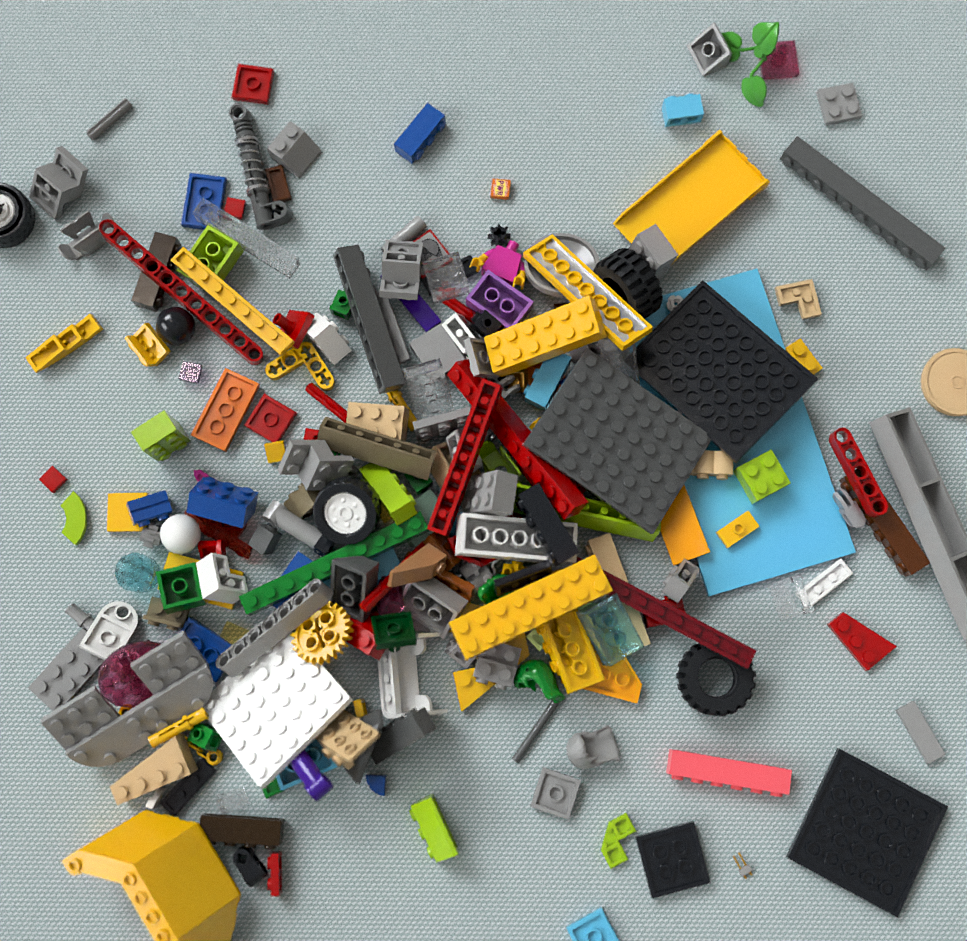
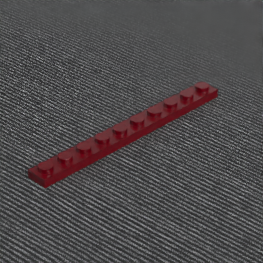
M578 556L576 557V563L583 560ZM603 570L613 590L607 595L748 669L757 650Z

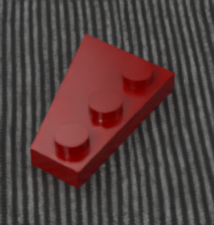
M841 612L827 624L865 671H868L897 647L844 612Z

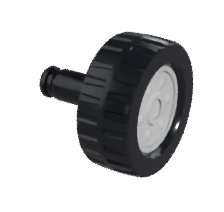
M0 183V248H11L24 242L30 236L34 229L36 215L33 205L19 189L6 183Z
M354 476L336 478L325 485L317 495L313 505L314 522L322 535L332 542L344 545L362 542L370 536L380 521L382 504L379 495L367 481Z

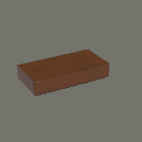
M278 165L264 169L267 174L266 177L273 202L292 201L283 166Z

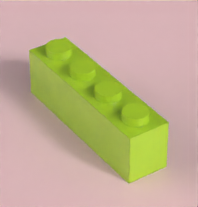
M370 462L359 469L364 480L378 493L381 504L397 526L417 514L414 507L417 504L411 494L407 496V489L403 483L398 484L400 481L395 473H390L392 472L390 468L381 467Z

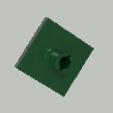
M411 611L371 616L376 650L388 649L390 652H394V648H396V652H398L401 647L417 645Z

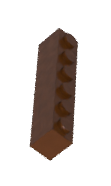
M855 469V474L861 477V471ZM847 476L839 480L841 489H844L851 499L856 501L866 518V525L872 528L874 537L883 544L885 553L894 560L896 569L900 574L905 577L911 576L930 564L929 559L887 499V512L875 518L870 517L865 513ZM864 486L865 493L870 495V488ZM874 503L873 509L876 512H879L880 508L878 504Z

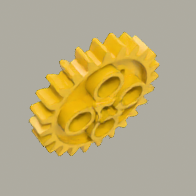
M329 601L295 628L296 632L290 634L294 638L291 641V644L295 646L293 650L297 653L298 657L313 665L316 663L323 665L324 660L330 663L331 657L337 660V653L344 654L342 648L349 647L346 640H352V637L348 635V633L354 632L349 627L353 624L349 619L351 616L339 604H333Z

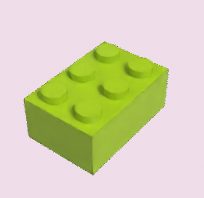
M165 410L131 431L142 451L158 462L168 459L172 452L182 450L190 441L179 422Z

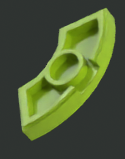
M73 491L60 505L66 515L65 527L61 533L72 543L78 545L87 529V510L81 497Z

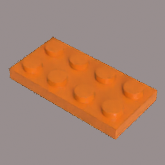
M225 368L191 436L227 452L260 384Z

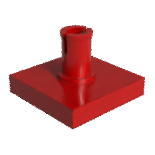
M289 310L286 317L281 313H277L273 318V323L281 327L280 329L295 342L291 348L299 349L315 316L310 312Z

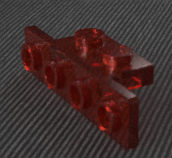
M187 510L185 511V515L195 519L205 536L211 537L216 541L223 540L225 547L233 550L240 557L246 559L251 557L253 548L239 539L247 528V524L243 528L186 513Z

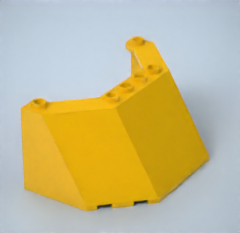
M146 809L62 860L65 868L72 875L85 873L121 883L154 941H231L232 933L235 929L236 912L241 892L198 822L185 821L175 816L161 815Z

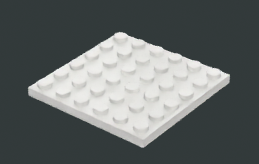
M294 631L290 632L235 677L228 676L212 691L210 699L203 707L209 716L208 720L262 789L353 701L351 696L323 665L307 663L297 656V653L293 650L295 646L291 644L294 638L290 636Z

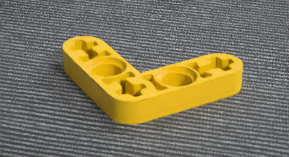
M302 342L299 349L292 348L283 356H279L269 362L265 367L266 375L272 380H278L305 364L322 390L329 391L335 385V380L314 346L309 342ZM305 347L310 349L309 352L313 357L310 360L306 353H303V348ZM289 356L295 358V363L291 366L285 363L286 358ZM280 362H282L283 366L286 368L285 370H283L280 366ZM320 362L321 369L313 371L311 369L312 363ZM272 367H274L275 369H277V374H276V375H274L273 373H271V372H272V370H271ZM322 373L327 380L331 379L328 386L326 384L322 385L323 380L320 376Z

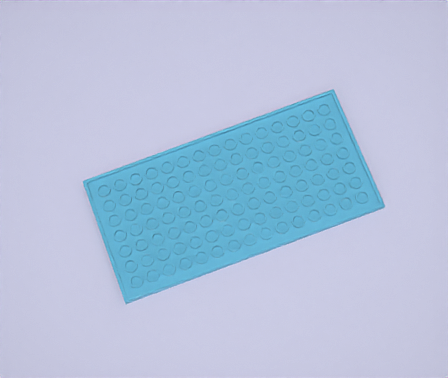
M758 269L707 282L710 287L785 350ZM696 286L662 295L661 307L645 319L653 326V330L670 313L666 306L668 298L672 295H679L684 299ZM648 335L628 347V353L630 354ZM636 374L640 386L676 410ZM802 397L737 463L733 461L734 471L737 467L772 449L791 484L751 504L734 472L731 477H728V480H717L714 476H709V479H697V476L690 475L684 483L710 549V553L695 558L708 597L856 553L846 522L839 513V507L832 497L835 490ZM712 441L706 448V450L722 451ZM746 511H749L759 527L729 548H726L716 532Z

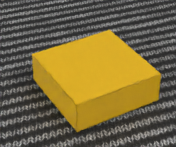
M284 440L264 444L268 463L282 460L286 451Z

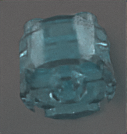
M134 552L123 556L118 561L115 568V577L117 578V583L123 589L136 593H147L158 583L156 572L160 571V566L150 556Z

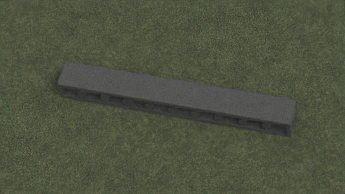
M797 136L780 157V160L786 167L793 169L800 178L806 179L815 189L826 194L829 200L835 201L844 211L855 216L858 222L864 223L874 234L884 238L887 244L897 248L903 256L909 257L919 268L929 269L946 249Z

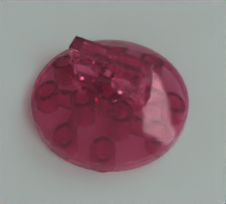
M150 640L130 643L118 648L104 660L98 672V685L100 692L109 702L115 706L134 708L153 696L152 692L133 671L130 663L161 645V643Z

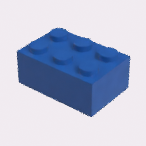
M203 477L189 492L186 513L243 528L255 513L259 492L253 491L248 487L235 486L230 482H220L212 477Z

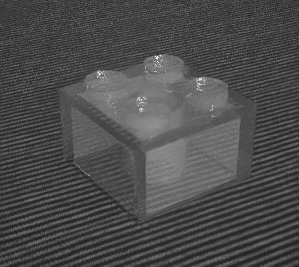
M459 252L422 262L433 304L469 294V284Z

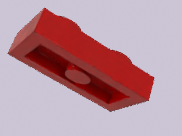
M273 851L267 859L268 870L271 869V878H268L267 888L268 891H271V896H280L282 893V851Z

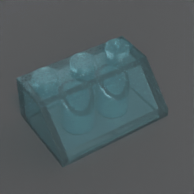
M617 593L591 603L576 612L603 665L612 666L644 647Z

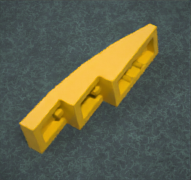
M88 314L76 325L71 324L59 335L53 334L25 358L33 370L38 373L78 349L101 332L103 328L94 315Z

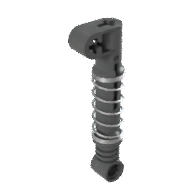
M235 103L229 109V116L234 124L236 147L240 148L238 156L242 159L240 165L244 168L242 174L245 175L246 180L244 183L248 186L246 193L248 198L251 199L257 229L267 230L287 224L293 218L292 209L283 201L270 203V187L268 186V181L265 180L267 174L263 170L264 163L261 161L262 154L259 152V139L254 134L252 113L243 104Z

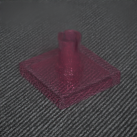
M795 40L777 42L775 52L767 56V61L763 62L760 66L763 80L798 77L799 68Z

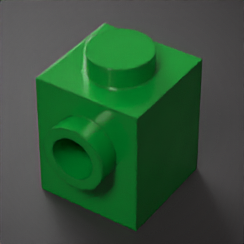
M200 722L193 726L187 740L205 750L216 752L222 737L214 727Z

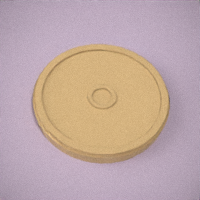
M959 348L942 350L933 355L923 368L921 374L923 395L927 402L942 414L949 416L967 415V350Z

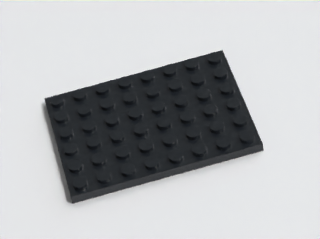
M703 280L623 360L629 368L679 413L706 431L711 441L735 463L818 381L816 376Z

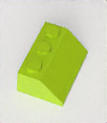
M207 225L189 252L224 281L244 251L238 242ZM177 268L176 271H177L178 273H180L182 276H184L187 280H189V281H190L191 283H193L195 286H197V287L200 288L201 290L205 291V290L202 289L196 282H194L189 276H187L182 270H180L179 268Z
M432 793L412 803L409 813L413 821L417 820L420 826L418 832L421 839H426L429 845L426 849L430 858H435L437 863L458 855L459 848L434 794Z

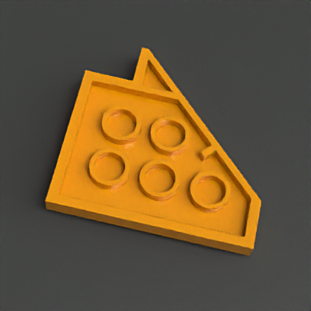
M597 614L594 630L587 628L585 630L605 680L582 689L638 704L642 683L601 615Z

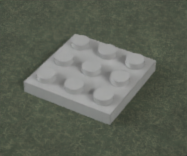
M470 406L412 422L417 441L427 442L432 440L434 436L440 435V437H445L456 429L463 430L470 412Z

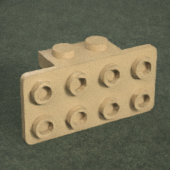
M344 709L315 739L323 747L321 752L327 759L332 758L338 767L342 765L349 770L355 765L353 761L377 740L380 734L377 730Z

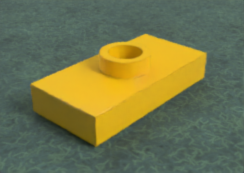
M746 511L718 530L716 534L725 547L729 548L758 528L759 525L751 513Z

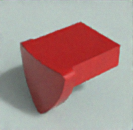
M223 540L198 542L197 547L201 559L210 553L226 556Z

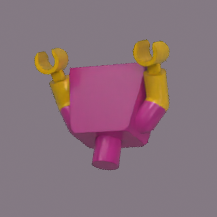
M509 240L506 248L497 245L495 249H490L478 258L472 259L469 267L476 266V272H479L481 269V275L490 270L512 287L520 285L521 290L524 288L526 275L524 262L521 260L522 255L516 253L519 247L517 242Z

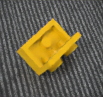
M144 323L134 335L125 337L129 348L136 353L140 362L146 367L158 366L171 352L150 323Z

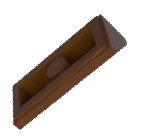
M433 532L423 543L424 545L429 543L447 555L445 570L448 572L463 559L456 557L448 542L449 536Z

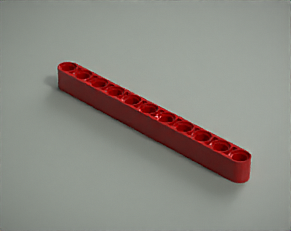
M109 219L103 220L100 223V233L109 244L251 365H259L263 361L262 349L119 225ZM107 228H114L112 233H105ZM122 240L129 241L126 246L119 245ZM136 253H143L140 259L134 258ZM151 265L158 266L157 270L153 272L149 271L148 268ZM167 277L172 278V282H171V283H169V284H164V283H163V280H164L165 278H167ZM180 290L187 291V294L185 296L181 297L177 295L178 291ZM195 302L202 304L199 309L192 308V304ZM210 314L216 316V319L212 322L206 320V317ZM223 327H229L231 329V331L228 334H223L220 332V330ZM238 339H243L245 344L239 347L235 345V342ZM256 351L260 356L257 359H252L249 357L250 353Z

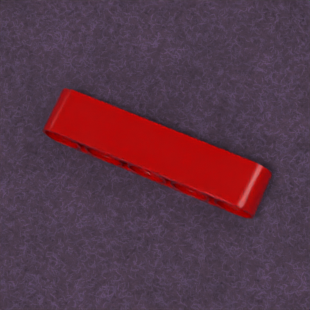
M843 427L838 428L830 434L829 443L865 513L873 518L885 514L888 510V503L851 432ZM837 434L842 435L843 442L838 441ZM846 451L852 454V460L846 457ZM855 468L861 471V477L855 474ZM864 486L870 488V495L865 493ZM874 503L878 504L880 508L879 512H876L873 509Z

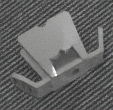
M90 211L84 212L60 230L61 233L74 240L69 244H60L57 248L58 252L68 260H78L84 255H91L107 243L100 233V223L106 219L114 221L113 217L109 213H105L102 216V220L95 225ZM88 225L90 226V227H88L87 229H85L83 232H81L80 234L76 235L78 232H80L82 229L86 228ZM107 228L105 233H112L114 228Z

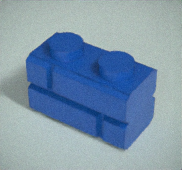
M165 490L126 503L133 526L138 525L139 528L150 525V521L157 519L158 522L166 520L173 512Z

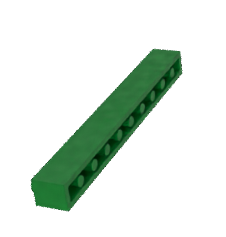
M419 511L416 515L398 526L396 523H393L370 534L362 542L344 546L238 597L246 615L252 616L292 597L314 579H319L322 582L330 579L332 560L334 558L364 556L372 559L429 532L428 526L421 511Z

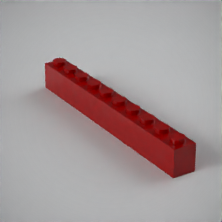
M469 359L456 361L447 376L472 405L482 378L473 377ZM500 396L489 428L535 484H540L550 503L564 520L578 515L588 504V500L569 477L522 446L531 431L504 398Z

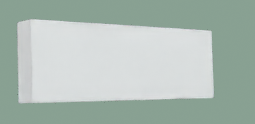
M840 558L797 591L795 595L809 609L854 573Z

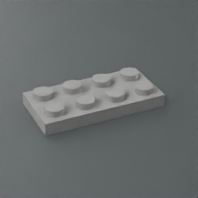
M82 628L28 687L52 711L72 700L106 662L79 648L81 641L87 633L85 628Z

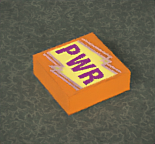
M492 178L491 198L509 200L511 180Z

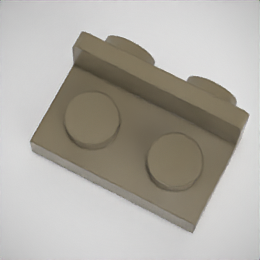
M152 596L147 615H143L142 619L148 620L147 624L159 626L160 623L167 624V629L178 631V628H182L186 623L190 609L167 615L163 610L161 598Z

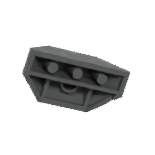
M375 710L359 718L380 733L384 724L382 710ZM377 740L353 761L355 764L349 770L343 767L356 784L360 785Z

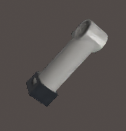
M276 500L271 502L262 515V518L270 525L279 527L314 549V552L321 557L330 554L336 545L335 542L322 535L316 527L290 512L283 504Z

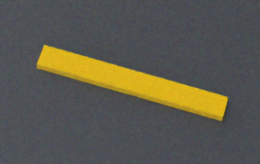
M182 247L171 259L173 264L280 356H283L295 343L185 247Z

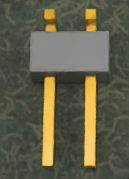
M739 852L738 854L745 866L740 867L734 855L733 858L739 867L740 875L746 879L745 874L749 873L752 875L750 872L752 869L749 864L745 863Z

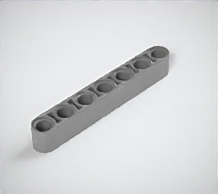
M319 579L312 580L225 650L217 658L216 667L230 677L240 674L327 604L333 596L332 589Z

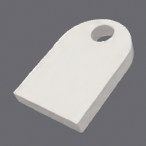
M120 601L105 605L87 631L79 648L116 665L137 629L138 616L135 609L128 603ZM120 609H126L129 613L126 617H119L117 612Z

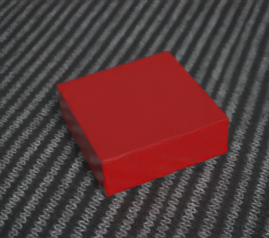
M227 197L224 216L243 220L246 200Z
M51 466L39 478L52 493H55L68 480L54 466Z

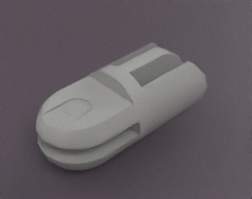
M838 489V493L834 492L832 497L847 525L857 528L864 526L866 518L856 501H853L844 489Z

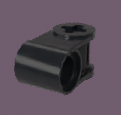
M241 846L234 853L233 863L250 888L268 876L266 867L252 848ZM241 854H242V855L246 854V855H247L246 859L244 858V859L241 860V859H240Z

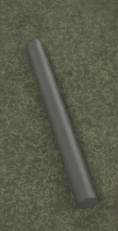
M553 700L550 702L512 757L514 761L519 763L559 703H554Z

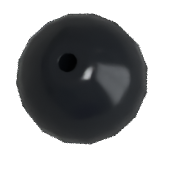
M169 307L163 310L157 317L156 331L164 342L171 345H183L189 342L195 333V320L187 310L180 307Z

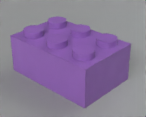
M490 270L485 272L466 297L467 307L474 312L487 310L502 323V326L499 328L500 330L523 322L533 309L534 301Z

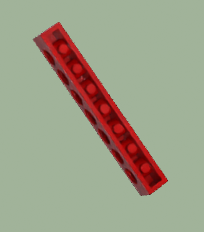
M483 378L480 382L429 521L428 530L444 536L450 535L504 388L500 384Z

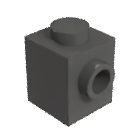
M269 523L259 524L248 545L263 555L272 554L283 534L277 531V527Z

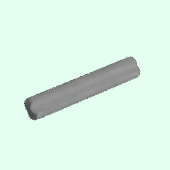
M124 98L88 129L86 134L89 138L95 140L132 108L130 101Z

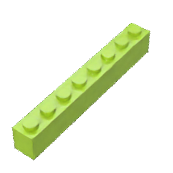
M517 483L515 496L532 486ZM515 499L513 512L525 515L523 511H519V509L517 508L515 504ZM587 499L588 504L578 515L565 520L555 509L562 522L578 523L579 527L653 542L661 531V522L655 532L650 534L605 502Z

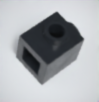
M482 310L474 313L470 319L472 322L469 325L484 338L497 332L502 323L487 310Z

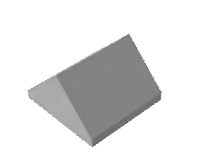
M716 23L711 24L687 45L702 76L726 67L732 55Z

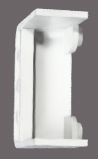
M440 632L416 634L417 645L401 647L398 652H396V648H394V652L386 649L381 659L377 660L381 708L386 718H399L402 715L406 717L405 713L413 708H416L418 711L423 707L426 708L429 715L448 713L447 709L433 710L430 697L419 694L416 655H422L426 651V638L438 637Z

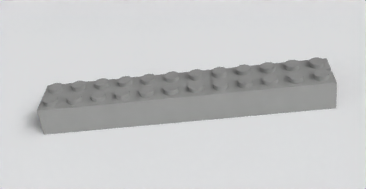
M909 407L886 414L869 422L959 631L963 639L967 640V534L914 414Z

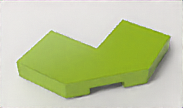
M626 812L608 822L600 849L610 869L628 860L619 840L636 832Z

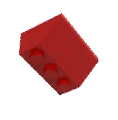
M374 611L364 622L350 617L349 619L353 624L349 627L354 632L348 633L352 640H346V642L367 655L380 660L386 649L376 650L371 624V616L380 614Z

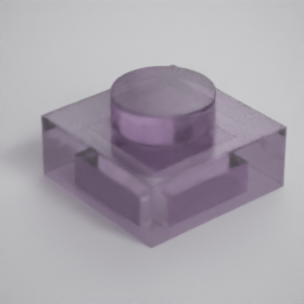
M183 361L179 380L199 384L203 366Z

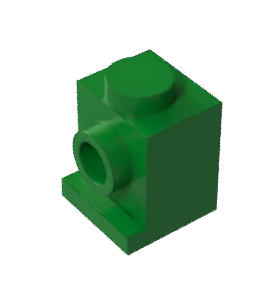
M338 289L329 310L331 314L349 320L352 312L348 300L344 304L340 303L342 299L347 300L345 291Z
M404 474V477L417 495L433 485L430 477L428 480H415L414 476Z

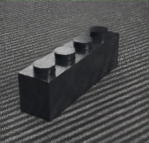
M539 483L515 496L517 508L519 511L524 512L527 517L525 518L527 525L536 532L535 538L539 545L544 546L546 549V557L551 564L560 565L579 553L578 548Z

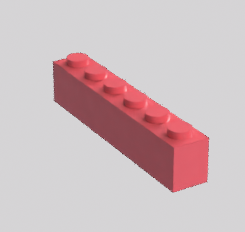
M669 749L666 773L676 780H683V777H688L694 783L703 784V780L711 781L712 786L723 787V784L731 785L730 788L743 791V787L751 788L750 792L762 794L764 790L770 791L771 796L782 797L783 794L789 795L792 770Z

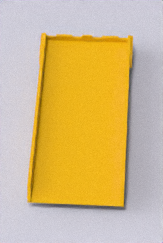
M718 130L699 149L622 212L613 225L632 244L637 234L656 224L677 252L678 256L674 260L676 262L748 199L751 200L758 193L766 189L770 181L762 175L754 164L748 161V158L737 149L729 138L723 135L721 130Z

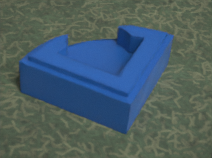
M366 774V781L371 790L378 795L385 796L386 775Z

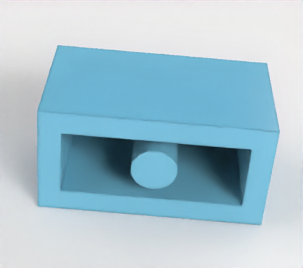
M689 93L685 96H669L664 99L662 113L665 127L700 123L704 116L701 95Z

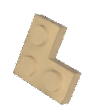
M812 279L775 287L779 306L797 303L802 320L822 315Z

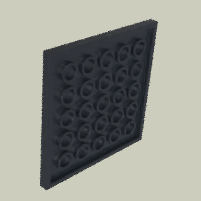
M837 748L786 857L898 918L948 806Z

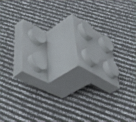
M63 146L57 147L52 163L35 168L29 197L56 220L61 217L65 203L81 197L88 168Z
M385 241L382 257L380 297L418 300L423 242Z
M290 440L277 470L280 475H298L306 490H322L325 485L334 479L347 476L354 460L352 456H334L325 440Z

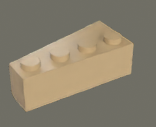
M182 732L172 738L110 786L117 805L188 776L198 770L184 733Z

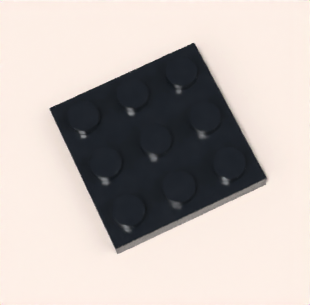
M693 821L635 836L652 899L711 883Z

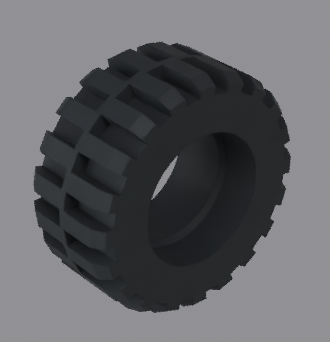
M621 248L596 264L593 272L644 319L661 307L663 291L660 287V281L657 279L655 271L649 266L650 264L640 254H636V251Z
M698 643L690 647V650L683 654L682 661H679L677 666L679 671L676 672V678H678L679 682L677 687L678 690H681L682 698L689 703L691 708L696 709L702 714L726 716L727 714L736 713L739 708L747 705L745 702L751 699L753 696L751 691L756 687V683H754L756 671L752 670L753 662L750 663L747 669ZM707 660H723L732 670V686L722 696H710L699 685L698 672L701 665Z

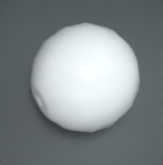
M176 514L170 516L163 523L160 529V538L167 550L176 554H185L191 552L196 547L201 538V530L194 518L185 514Z

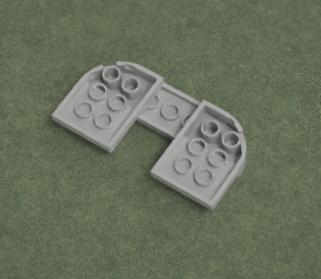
M184 631L130 663L133 671L152 692L153 696L126 713L120 715L94 685L41 718V724L65 749V754L68 758L78 764L90 767L113 765L149 744L148 736L161 731L181 720L182 716H188L206 705L213 690L210 666Z

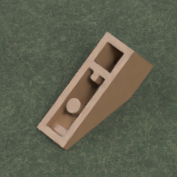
M428 543L390 571L388 586L392 588L432 579L445 570L447 555Z

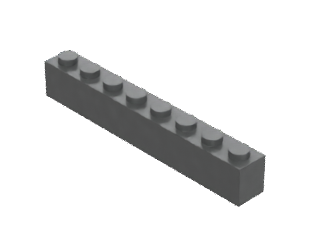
M359 244L339 247L335 251L333 258L378 392L383 394L400 390L405 385L406 377L404 372L401 371L400 359L398 354L395 353L393 338L388 333V324L383 318L382 306L376 297V288L371 283L370 271L366 268L364 262V253L360 250Z

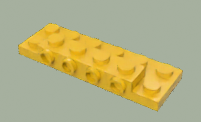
M562 568L552 571V574L562 570ZM578 609L536 628L537 633L542 635L544 639L542 644L543 650L546 654L550 655L552 660L550 661V668L557 676H561L567 694L605 680Z

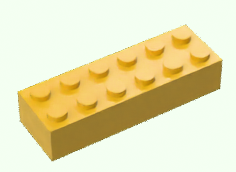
M588 295L485 336L484 341L493 373L504 377L606 338L607 335L598 303Z

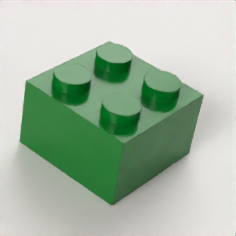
M195 562L156 572L163 610L167 615L207 605L206 599L202 598Z

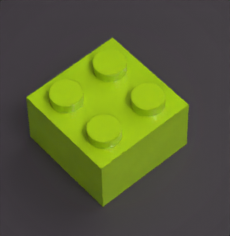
M772 449L744 463L733 471L751 504L791 484Z

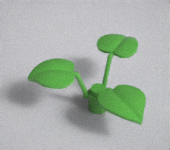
M760 22L756 24L752 30V39L756 44L753 47L741 48L742 39L735 32L728 31L722 33L732 52L729 62L737 61L740 58V52L754 50V55L761 59L750 73V78H744L741 83V90L746 100L758 107L764 106L767 86L765 81L760 76H754V73L763 62L767 61V56L773 54L776 50L779 22Z

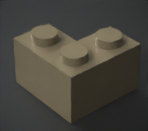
M303 483L298 486L299 489L288 495L289 498L283 504L290 512L304 520L313 514V505L321 490H306Z

